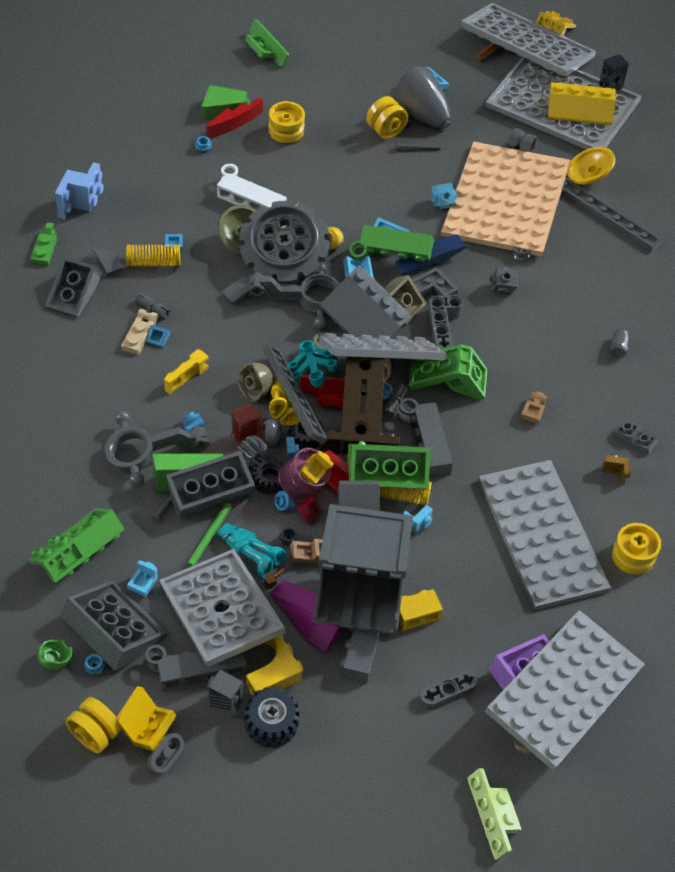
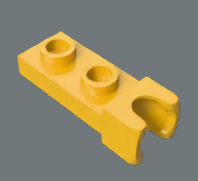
M199 349L189 355L188 361L183 362L179 368L166 375L164 378L165 391L171 394L197 373L201 375L209 368L205 364L209 357Z

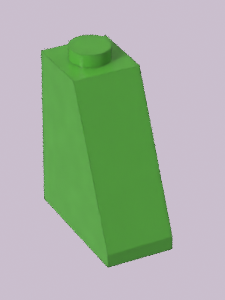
M209 85L201 106L202 119L216 118L227 108L233 111L242 103L249 105L250 99L247 98V91Z

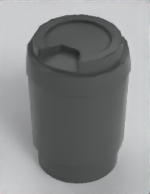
M617 329L613 334L610 352L614 356L623 357L627 354L629 336L626 330Z

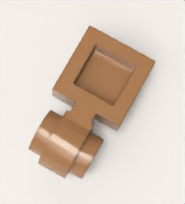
M539 391L533 392L530 401L527 400L521 419L539 424L548 396Z

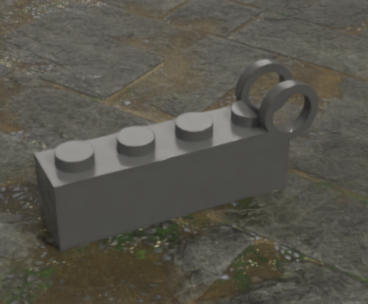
M403 399L399 405L398 419L403 424H414V437L419 441L418 447L431 449L429 477L451 475L453 462L436 403L418 405L414 399ZM412 403L415 406V409L409 407L403 408V404ZM402 413L409 416L412 415L411 420L403 419Z
M350 627L349 633H352L351 639L347 638L344 650L348 651L347 656H342L340 669H343L342 678L367 683L380 631L371 629L367 631L360 630L357 627Z
M152 645L145 652L146 667L149 672L159 674L162 691L208 683L213 675L216 676L219 670L233 677L246 675V661L243 652L208 668L198 651H186L183 654L172 656L167 655L164 647ZM153 650H160L163 653H153L149 656V653ZM160 658L158 661H153L152 659ZM150 665L158 666V669H153Z

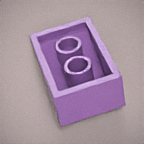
M543 634L495 656L488 670L504 690L547 645L549 640Z

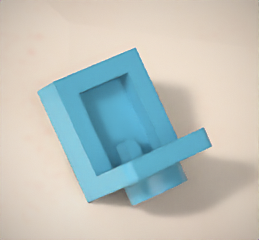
M428 505L415 517L413 516L411 531L414 534L420 532L424 527L427 528L433 520L431 518L433 509ZM404 511V512L402 513V514H405V515H411V514H409L407 511Z
M139 560L137 563L138 569L127 584V588L146 597L157 581L158 573L157 568L152 563Z

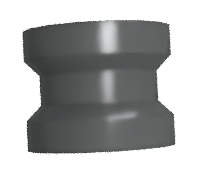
M514 247L513 257L516 260L527 261L529 259L530 250L523 252L525 249L519 248V252Z

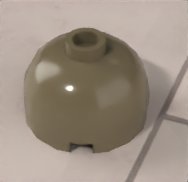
M256 362L241 366L238 374H240L238 385L244 397L247 399L250 397L253 399L251 401L266 397L271 392L274 384L273 375L269 368L264 364Z

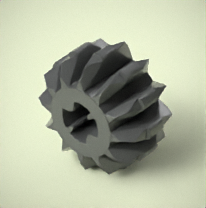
M253 435L251 437L248 436L246 440L237 446L238 449L235 450V452L241 451L249 469L254 467L256 462L260 463V459H264V455L267 453V446L263 440Z

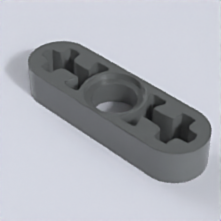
M464 671L428 686L421 692L420 703L426 709H433L469 694L476 688L477 677L473 672ZM464 679L471 681V685H468V683L463 684ZM451 686L455 692L453 694H446L443 691V687ZM426 695L434 696L433 701L426 699Z

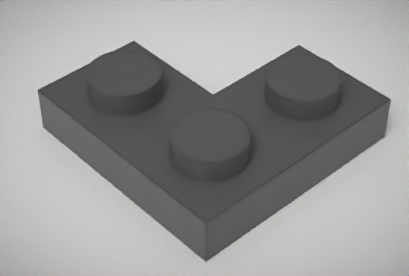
M437 267L412 280L422 296L432 290L438 296L458 294V288Z

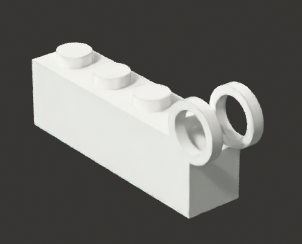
M234 164L222 166L221 174L223 176L217 184V197L235 205H246L254 209H258L261 206L270 208L272 206L271 203L275 201H287V197L238 177V168ZM227 168H232L235 170V172L232 174H227L224 172V170Z

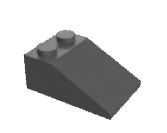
M63 257L45 307L79 317L95 292L102 272L95 265Z

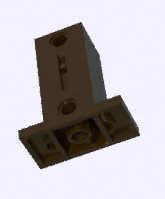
M347 356L341 432L332 429L323 431L327 440L324 444H321L320 451L322 453L330 450L334 454L348 455V444H358L360 441L365 442L366 445L399 446L400 437L393 434L380 435L385 358Z

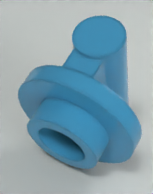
M192 411L183 416L185 420L182 421L185 431L189 432L194 426L204 425V421L199 413L194 414Z
M279 491L276 494L274 503L278 510L293 511L296 509V505L287 491Z

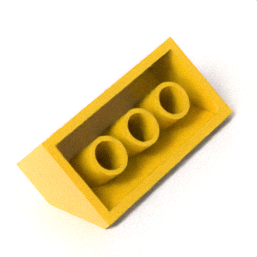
M551 82L548 96V119L612 125L616 89Z

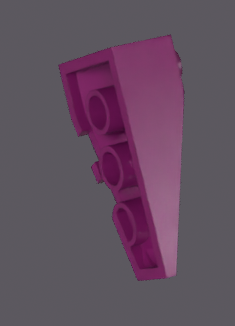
M282 580L271 593V597L282 611L287 613L293 621V625L302 632L305 640L324 654H326L346 629V627H340V625L313 623L317 599L316 593L286 580Z

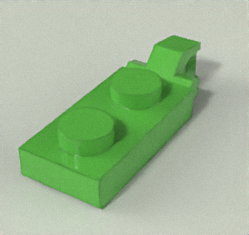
M47 223L45 230L40 231L30 258L31 263L49 265L57 242V234L54 233V223Z

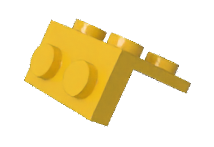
M138 686L116 717V721L134 746L153 751L174 721L176 714L173 710L157 707L144 688Z

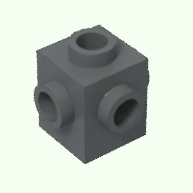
M506 267L497 268L490 275L489 279L492 291L499 294H512L518 287V271L509 270Z

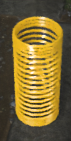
M140 244L139 257L137 255V245H135V258L134 245H126L127 267H133V264L134 267L136 265L137 267H145L146 265L147 267L149 265L152 267V264L154 267L155 265L157 267L162 265L164 267L166 265L167 267L168 263L169 266L172 263L173 267L174 264L180 267V244H174L173 251L172 244L170 245V255L169 245H167V257L166 245L164 244V260L162 244L161 259L159 244L158 255L156 244L154 245V255L153 245H151V257L150 245H148V260L147 245L145 244V262L143 244L142 260Z
M429 482V488H424V490L423 488H417V490L416 488H406L405 491L404 487H399V490L398 487H392V489L391 487H385V489L380 487V496L382 498L385 496V498L388 497L389 499L392 497V500L394 498L398 500L399 497V501L402 499L403 502L406 498V503L408 500L411 503L413 499V504L416 501V504L419 503L422 506L428 505L432 482Z

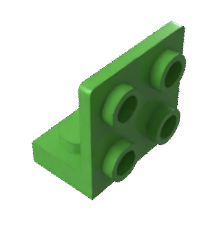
M55 535L47 541L48 544L34 550L31 553L32 556L27 560L29 563L42 565L51 580L57 582L88 557L75 537Z

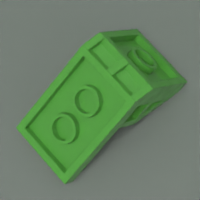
M460 344L442 349L446 352L445 360L412 359L408 385L411 390L446 382L454 392L478 400L485 398L488 369L472 347Z

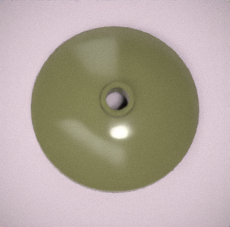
M235 205L230 207L222 214L218 224L219 236L223 244L230 251L241 255L240 247L244 245L240 244V236L237 232H241L244 223H250L249 216L256 210L250 206Z

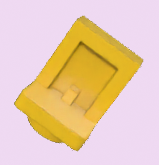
M319 451L310 456L299 473L312 485H315L334 463L327 454Z

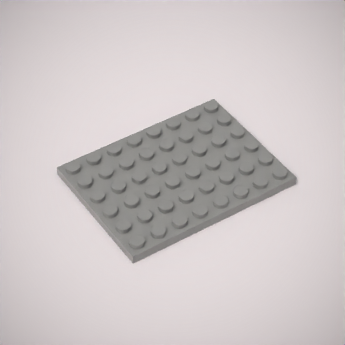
M522 57L488 98L485 107L587 150L593 147L607 148L640 102L641 95L624 88L616 91L612 125L548 119V96L551 82L600 87L598 85L600 78L578 69L566 77L560 76L557 72L545 69L544 66Z

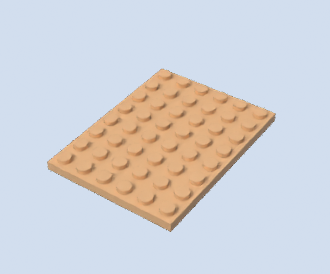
M473 142L456 189L455 203L450 206L441 236L450 237L458 234L462 241L514 251V247H516L519 252V248L525 249L523 252L530 250L529 254L542 257L570 160Z

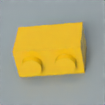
M434 589L422 590L411 596H402L399 624L402 631L441 620L443 608Z

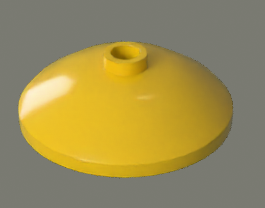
M593 147L579 153L570 162L567 172L568 178L574 183L582 185L592 184L603 179L609 174L615 164L614 153L606 147Z

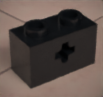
M620 54L604 59L598 85L601 88L616 89V91L623 89L629 63Z

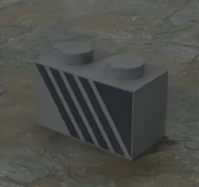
M219 670L216 676L213 675L207 685L209 688V707L232 718L243 702V681Z

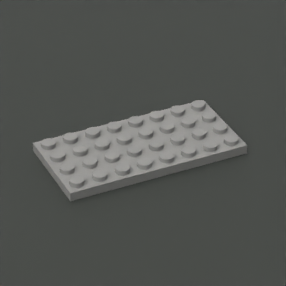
M494 3L463 19L460 23V27L466 31L473 32L480 38H485L493 44L500 45L505 50L513 51L518 56L525 57L533 63H538L544 66L545 69L555 71L560 76L566 77L594 58L596 54L595 50Z
M551 460L479 476L478 482L534 610L610 591V584Z
M579 610L484 712L554 771L645 664Z

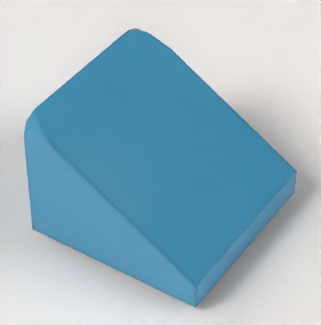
M151 325L145 342L164 347L171 332L167 329Z

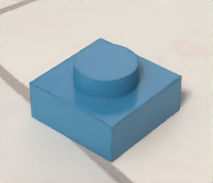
M165 234L166 252L167 245H169L170 252L171 244L172 251L174 244H180V252H183V234Z
M286 437L287 464H295V456H299L298 444L295 445L294 437Z

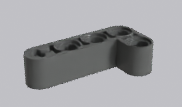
M457 295L433 296L429 300L428 320L432 343L440 347L441 350L452 347L448 319L459 318L463 305L462 298Z

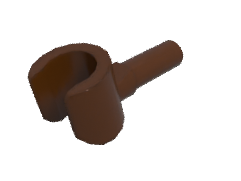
M285 566L273 574L267 573L265 575L263 583L267 589H272L277 585L276 578L287 570Z

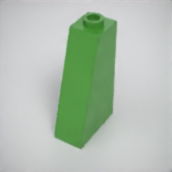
M152 454L157 493L169 491L166 479L167 474L222 457L223 454Z

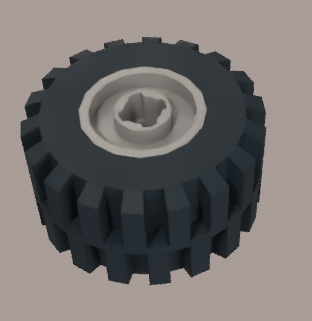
M265 687L263 692L257 690L255 696L251 695L249 703H246L245 730H248L250 738L254 737L253 742L258 744L261 741L263 747L271 744V748H276V743H279L281 747L285 745V740L290 742L292 735L295 736L300 715L298 702L293 700L291 693L287 695L286 690L283 688L281 691L277 690L278 687H273V690Z

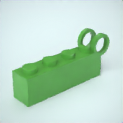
M363 225L360 241L353 242L349 250L353 259L358 261L363 260L358 258H362L365 255L370 256V254L377 252L387 257L396 255L401 259L409 257L414 258L416 261L424 262L425 260L430 261L434 239L432 235ZM358 249H364L362 254H355Z

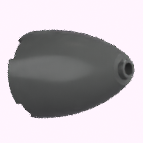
M417 65L410 69L400 78L401 81L396 89H391L389 96L396 100L415 121L436 129H446L451 124L450 108L444 91L425 65L422 67Z

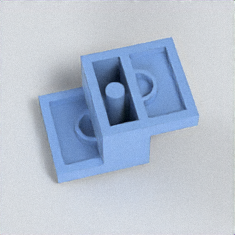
M93 163L87 174L72 170L66 171L55 192L58 218L65 219L72 208L91 212L93 206H96L98 196L102 194L104 185L101 182L102 172L100 171V164Z

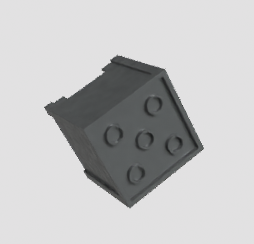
M329 504L318 566H320V581L313 623L326 625L329 623L340 625V627H357L360 630L369 631L371 629L397 635L403 583L407 569L413 521L412 515Z

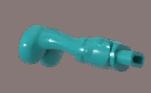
M226 523L218 531V535L223 538V542L227 543L231 550L235 549L238 555L243 554L257 563V574L262 579H265L267 573H271L273 564L279 566L285 559L286 551L283 548L269 546L256 539V535L253 532L239 528L237 525L231 526ZM251 547H254V548H256V549L262 551V552L265 553L266 555H263V554L257 552L256 550H254V549L251 548Z

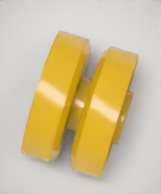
M385 96L378 99L369 108L366 122L381 138L391 139L397 136L406 126L408 113L392 97Z
M288 101L273 105L269 110L270 136L280 143H293L300 140L304 135V109L299 104Z
M641 523L627 524L621 528L612 549V558L615 564L628 574H645L653 568L661 549V539L652 527Z
M88 697L79 705L80 711L74 710L65 719V723L69 731L82 745L90 751L99 754L107 747L108 739L113 740L122 729L116 721V716L103 703L93 697Z

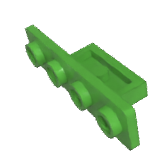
M254 19L249 30L251 35L247 34L245 41L249 44L250 48L254 49L258 57L274 59L280 67H284L289 53L257 19Z

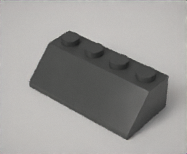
M241 451L166 475L171 500L178 518L251 495L255 487Z

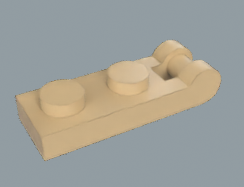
M143 309L138 311L137 318L121 345L123 351L136 355L140 354L146 343L151 325L155 326L157 322V313H147Z

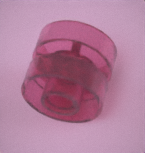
M304 448L281 467L279 481L283 490L291 497L306 499L330 479L331 468L326 470L317 484L310 483L299 473L310 456L319 452L318 450Z

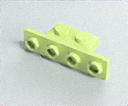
M479 768L467 780L495 860H500L511 852V846L506 833H517L521 830L507 788H490L484 769Z

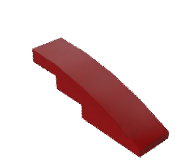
M258 97L249 105L242 103L233 111L227 108L206 125V137L210 139L226 134L252 121L263 113V99Z

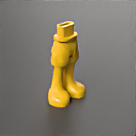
M276 377L271 388L273 399L269 404L270 415L274 419L280 417L282 425H295L300 420L293 407H291V403Z

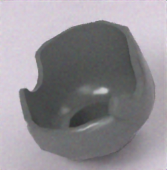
M262 418L263 441L267 448L275 447L282 438L280 423L275 419Z

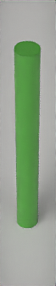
M224 504L187 562L189 567L196 565L231 510V504Z

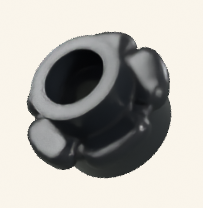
M285 528L279 535V540L287 547L290 546L292 541H298L299 538L298 533L293 528Z

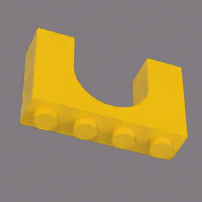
M283 634L264 642L275 651L276 656L274 660L267 666L246 675V686L253 696H255L257 690L263 692L265 687H268L269 690H273V687H278L277 690L281 691L282 688L285 689L302 681L303 666L299 660H295L292 647L289 643H285Z

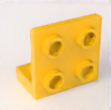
M554 11L540 12L536 20L537 24L563 36L567 28L576 27L573 24V20L566 17L561 18L560 14Z

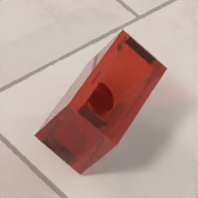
M253 403L231 411L232 435L238 445L246 440L248 436L255 435L261 439V419H263L260 409H256Z

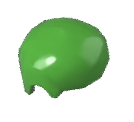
M63 640L44 641L38 649L39 662L43 667L52 671L63 669L72 657V647H67Z

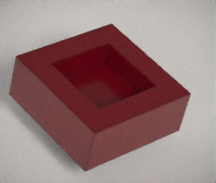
M309 496L296 507L305 524H310L323 513L314 496Z

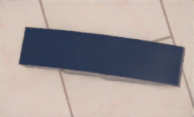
M457 234L435 241L430 261L419 262L414 260V258L408 257L407 259H398L395 261V264L402 275L405 276L417 269L423 271L434 263L438 266L467 247Z

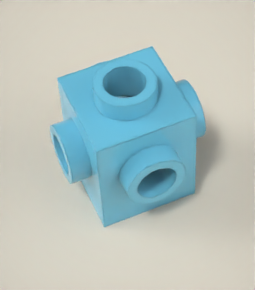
M452 183L431 186V201L434 203V206H440V209L449 208L450 204L455 203L456 191L453 189Z

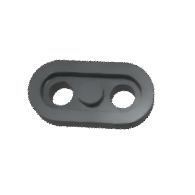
M176 733L164 736L148 757L147 765L150 771L156 774L168 771L184 749L183 738ZM169 742H172L173 744L172 749H170L168 746ZM156 759H159L160 761L159 766L155 764Z

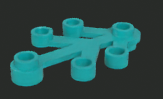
M304 341L299 346L300 354L288 366L297 383L301 382V375L310 367L311 374L309 379L311 385L316 388L322 387L325 382V376L322 371L318 370L317 365L327 366L328 370L332 372L339 368L338 362L335 360V356L328 350L317 348L313 341ZM314 355L324 356V359H323V358H319V357H314ZM305 357H307L306 361L301 366H299V363Z

